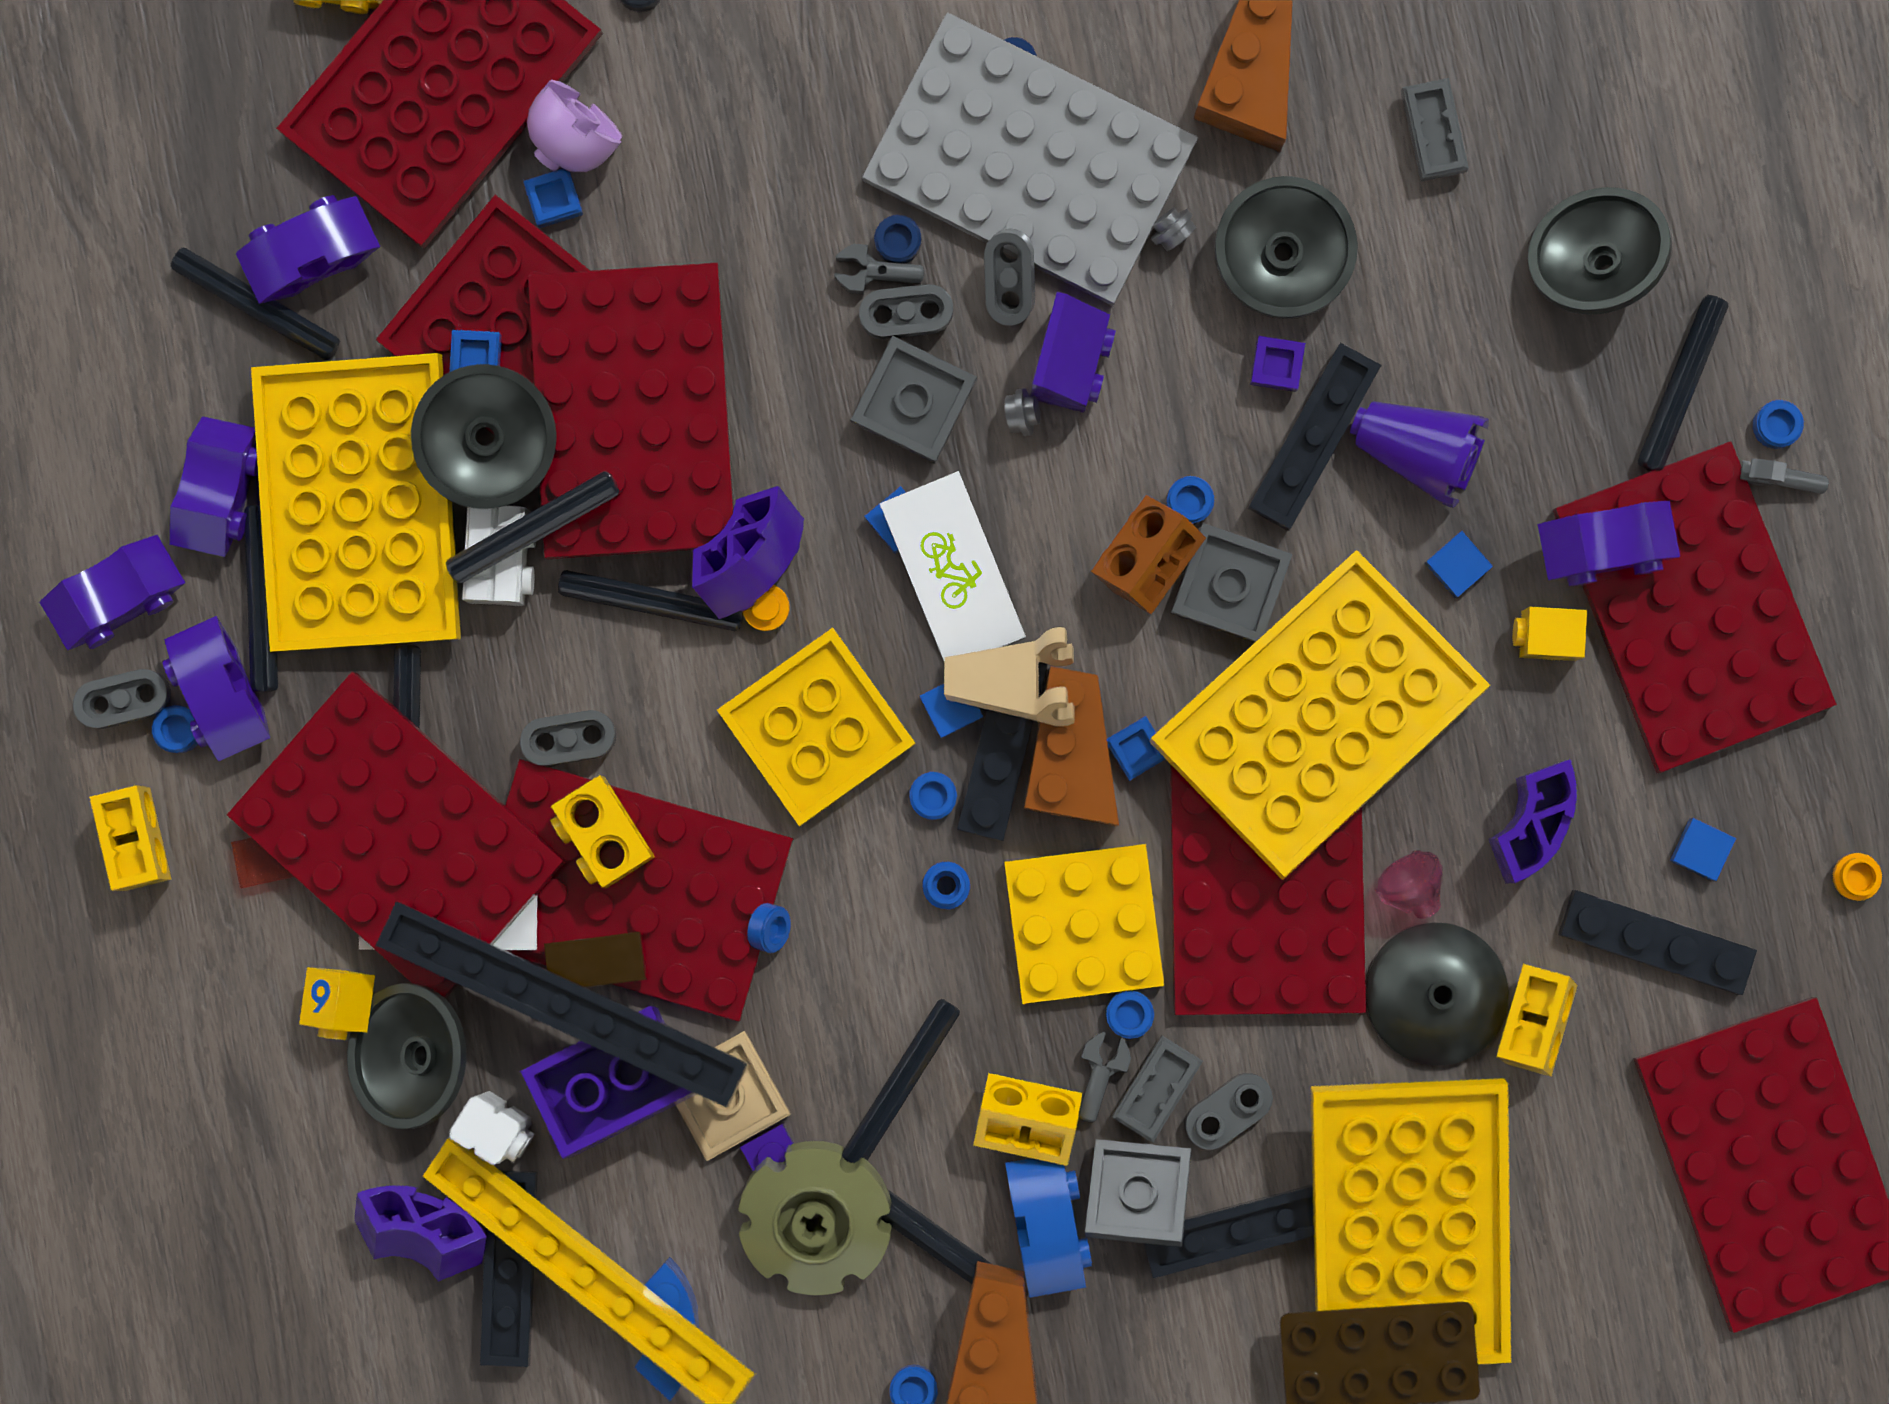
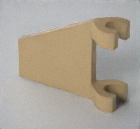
M1063 627L1052 628L1032 642L945 657L944 695L946 699L1054 726H1067L1075 723L1073 703H1068L1066 687L1051 688L1039 697V662L1053 666H1067L1074 663V648L1072 643L1067 644L1066 629Z

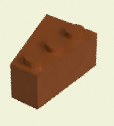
M1293 0L1238 1L1193 119L1281 152L1286 141Z
M1050 666L1045 692L1055 687H1066L1068 703H1073L1075 723L1067 726H1054L1039 722L1023 810L1117 827L1119 826L1098 675Z
M977 1261L946 1404H1038L1024 1271Z

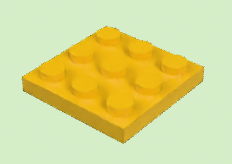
M834 628L828 630L717 709L720 716L799 826H802L916 744Z
M1146 844L1004 862L1022 1004L1164 986Z

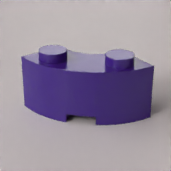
M334 195L323 197L309 206L310 211L277 226L275 224L261 226L248 235L251 241L235 254L259 304L296 296L307 287L324 278L356 268L380 247L357 196L337 201Z
M202 416L187 441L186 458L181 481L170 506L169 545L225 557L233 539L238 541L242 539L247 516L243 509L251 476L258 475L254 427Z
M779 486L736 499L733 514L724 529L710 542L693 550L692 588L719 619L752 607L756 600L767 592L782 576L800 548L804 518Z
M1670 501L1644 502L1611 510L1576 514L1537 524L1548 580L1567 578L1569 587L1597 582L1596 574L1631 567L1634 568L1635 575L1664 570L1662 561L1680 557Z
M154 535L121 546L113 554L96 565L62 580L39 603L67 651L85 643L89 649H94L111 640L115 636L113 630L147 612L148 615H153L169 607L174 602L170 595L182 587L185 581L159 536Z
M217 616L164 639L169 655L168 659L162 661L164 670L174 687L179 685L195 719L190 722V728L201 748L209 745L219 762L271 738L264 708L255 692L251 689L235 644Z
M1570 759L1515 778L1519 796L1515 815L1504 830L1488 839L1505 884L1517 883L1531 876L1546 865L1560 849L1576 809V780Z
M381 1186L357 1193L354 1221L374 1260L389 1256L410 1258L427 1267L437 1281L482 1264L486 1235L474 1218L452 1200L445 1197L443 1201L433 1196L416 1192L417 1187Z

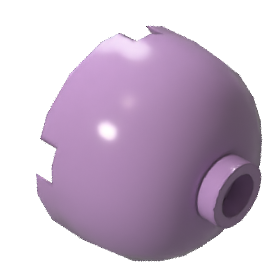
M550 80L536 96L528 112L527 126L529 136L537 147L534 155L542 164L553 171L562 167L571 172H588L599 167L620 145V139L622 138L620 131L596 105L593 104L589 109L577 101L581 95L579 92L562 82Z

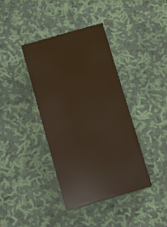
M641 932L544 944L547 970L583 987L647 979Z

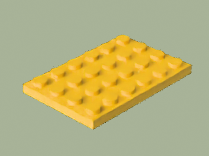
M432 353L251 367L270 652L461 639L457 582L452 579L446 567V561L455 556L452 501L438 493L423 477L414 459L411 445V426L418 403L429 387L443 376L442 355Z
M1356 550L1152 736L1150 743L1264 862L1284 880L1490 687V684Z
M1505 1078L1311 1086L1316 1311L1467 1302L1472 1306L1474 1313L1478 1364L1511 1363L1508 1083Z

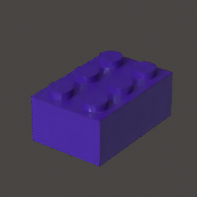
M650 1005L638 1011L665 1024L657 1007ZM579 1041L521 1071L562 1158H573L697 1095L583 1041Z

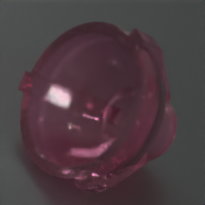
M1420 850L1412 851L1411 854L1400 858L1385 869L1378 880V888L1375 891L1381 902L1406 913L1413 911L1419 919L1431 917L1441 908L1440 891L1443 883V866L1434 853L1421 852Z

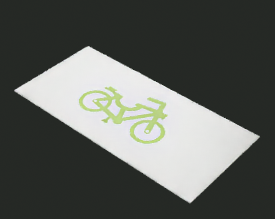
M959 471L880 503L944 662L945 657L999 648L1026 637Z

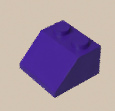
M1056 293L1030 397L1036 396L1040 402L1085 413L1088 401L1097 403L1104 375L1095 373L1099 356L1109 358L1116 330L1107 328L1110 314L1067 294Z

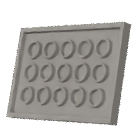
M947 12L863 174L862 180L985 243H988L997 232L1003 229H1017L1026 234L1033 244L1035 268L1114 306L1198 137ZM1005 245L1003 247V252L1018 258L1016 247L1013 245Z

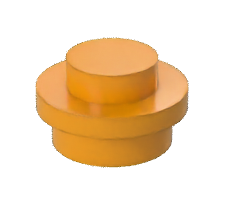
M773 585L756 600L752 607L744 610L743 615L746 621L757 630H775L786 621L789 615V600L782 589Z
M1852 853L1841 858L1835 865L1833 882L1835 888L1843 897L1854 901L1866 900L1875 895L1882 883V872L1880 866L1872 857L1862 853Z

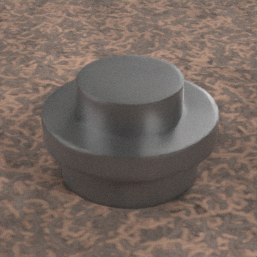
M1172 208L1162 215L1153 225L1157 232L1152 236L1151 240L1155 245L1161 243L1165 250L1169 251L1184 241L1196 228L1190 220L1192 217L1190 211L1185 209L1178 213L1175 208Z
M1025 388L1017 389L1015 395L1005 397V415L1011 433L1021 432L1023 436L1032 435L1034 425L1040 424L1041 416L1036 396L1029 397Z

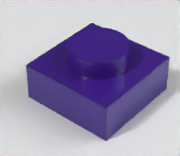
M1258 336L1250 385L1297 392L1305 343Z
M782 1123L740 1148L754 1171L767 1157L776 1162L785 1161L787 1147L794 1144Z

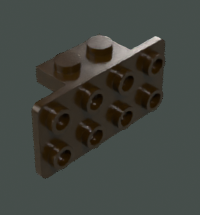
M1467 1302L1285 1313L1280 1317L1279 1327L1286 1404H1421L1474 1400L1480 1394L1474 1313L1472 1306Z

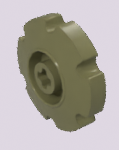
M805 1141L791 1144L787 1147L785 1161L776 1162L770 1157L765 1158L755 1168L745 1185L738 1210L749 1216L751 1220L742 1223L739 1237L743 1249L753 1266L764 1277L770 1278L774 1274H782L787 1277V1289L789 1291L815 1296L841 1292L844 1288L846 1275L853 1274L860 1279H865L877 1267L886 1252L892 1226L883 1222L880 1217L888 1214L891 1208V1198L887 1186L877 1170L865 1158H861L855 1163H849L844 1160L842 1156L843 1146L825 1141ZM815 1213L823 1217L819 1218L815 1223L808 1220V1218L814 1217Z

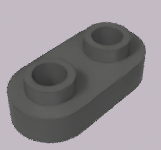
M1003 229L997 232L985 247V300L987 311L996 322L1012 326L1023 322L1032 312L1035 305L1034 248L1029 237L1017 229ZM1005 245L1016 247L1018 258L1010 259L1006 257L1003 247ZM1005 292H1015L1019 296L1020 303L1018 305L1009 304L1005 300Z
M933 284L881 289L871 292L863 299L859 309V317L865 332L876 339H891L892 336L903 338L930 335L943 331L950 324L953 317V302L945 289ZM929 303L936 305L939 309L938 315L932 319L925 318L921 314L922 307ZM879 309H887L892 313V318L888 323L880 324L874 319V315Z
M148 669L134 670L85 683L77 690L74 696L73 710L75 716L82 724L96 729H106L156 716L168 706L171 699V688L165 677L158 672ZM151 685L155 695L150 702L145 703L142 701L140 693L145 686ZM100 697H105L108 701V709L103 714H98L94 708L96 700Z
M594 710L538 718L528 723L523 729L520 737V747L524 756L529 761L541 766L595 759L606 755L613 748L616 741V728L608 716ZM591 726H597L601 731V738L595 744L587 743L584 737L585 731ZM543 734H551L554 738L553 748L549 751H541L538 747V739Z
M1242 1073L1234 1076L1188 1111L1185 1118V1130L1189 1139L1198 1147L1208 1150L1220 1148L1269 1112L1273 1101L1272 1090L1269 1084L1262 1077L1252 1073ZM1246 1089H1254L1258 1097L1257 1102L1250 1107L1243 1106L1240 1101L1241 1093ZM1207 1117H1215L1218 1120L1219 1127L1214 1134L1208 1135L1202 1131V1121Z

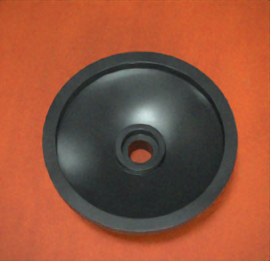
M1273 177L1247 187L1229 204L1216 232V264L1228 290L1249 309L1274 318H1299L1326 307L1338 297L1347 285L1354 271L1357 259V234L1352 218L1345 206L1325 187L1311 180L1299 177ZM1277 247H1286L1291 253V258L1288 261H1280L1275 257L1274 250Z
M1614 187L1586 190L1570 196L1557 204L1537 225L1528 249L1529 270L1539 292L1555 306L1578 314L1610 313L1637 302L1660 281L1671 257V233L1661 210L1645 196L1628 189ZM1604 265H1612L1608 269L1599 270Z
M476 364L455 369L442 376L429 387L418 403L413 416L411 445L414 459L420 472L438 493L459 505L478 509H491L506 506L522 499L532 492L543 480L555 454L556 425L548 402L532 382L519 373L505 367ZM483 427L490 428L495 435L493 443L488 446L479 444L476 439L478 430Z
M1423 923L1397 933L1378 951L1371 963L1366 978V1008L1375 1031L1393 1051L1421 1064L1450 1065L1473 1057L1494 1039L1502 1026L1507 1012L1508 982L1498 956L1478 935L1454 924ZM1441 985L1447 987L1450 992L1448 1001L1443 1004L1437 1003L1433 996L1434 990Z
M404 983L380 990L372 996L368 1031L350 1032L347 1066L353 1091L367 1113L386 1126L399 1129L418 1128L437 1120L454 1102L465 1075L467 1051L461 1022L450 1003L438 992L427 986Z

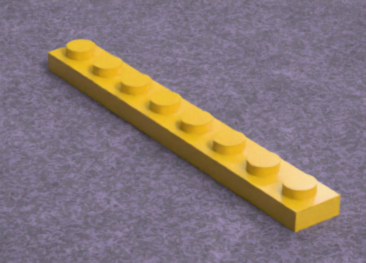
M451 1138L446 1140L424 1173L423 1177L704 1403L735 1404L756 1374L498 1168L476 1155L473 1148L467 1149Z

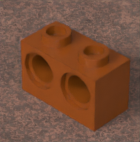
M1146 495L1138 507L1131 513L1127 522L1109 547L1102 553L1091 572L1112 592L1147 613L1152 614L1203 544L1206 537L1184 515Z

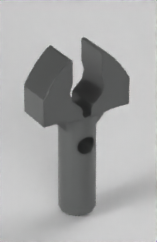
M852 244L835 256L836 261H854L861 268L866 269L854 276L834 273V278L838 284L851 294L864 295L865 286L873 280L919 284L924 279L923 266L875 261L868 254V245Z
M1751 459V462L1743 460L1740 479L1747 480L1750 484L1759 486L1775 484L1818 494L1825 493L1829 486V480L1826 476L1795 469L1792 470L1786 468L1787 463L1764 459Z
M1104 1031L1089 1039L1085 1043L1081 1058L1089 1061L1092 1072L1078 1117L1089 1123L1095 1122L1110 1076L1119 1070L1127 1072L1131 1061L1128 1046L1125 1040L1120 1037L1117 1054L1113 1059L1108 1060L1105 1066L1102 1065L1103 1059L1099 1054V1048L1104 1041L1106 1034Z

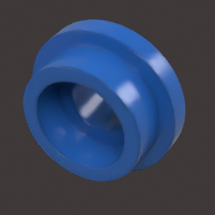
M940 862L933 865L926 872L923 879V892L926 899L940 909H952L961 905L966 900L970 891V880L966 871L953 862ZM949 876L954 879L956 888L953 893L943 895L938 891L937 882L941 877Z

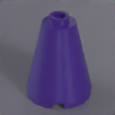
M1373 401L1368 409L1359 408L1352 423L1350 433L1357 436L1355 443L1357 447L1442 504L1454 508L1460 500L1451 496L1457 487L1465 490L1471 479L1485 441L1477 437L1478 428L1480 426L1488 429L1489 419L1478 415Z

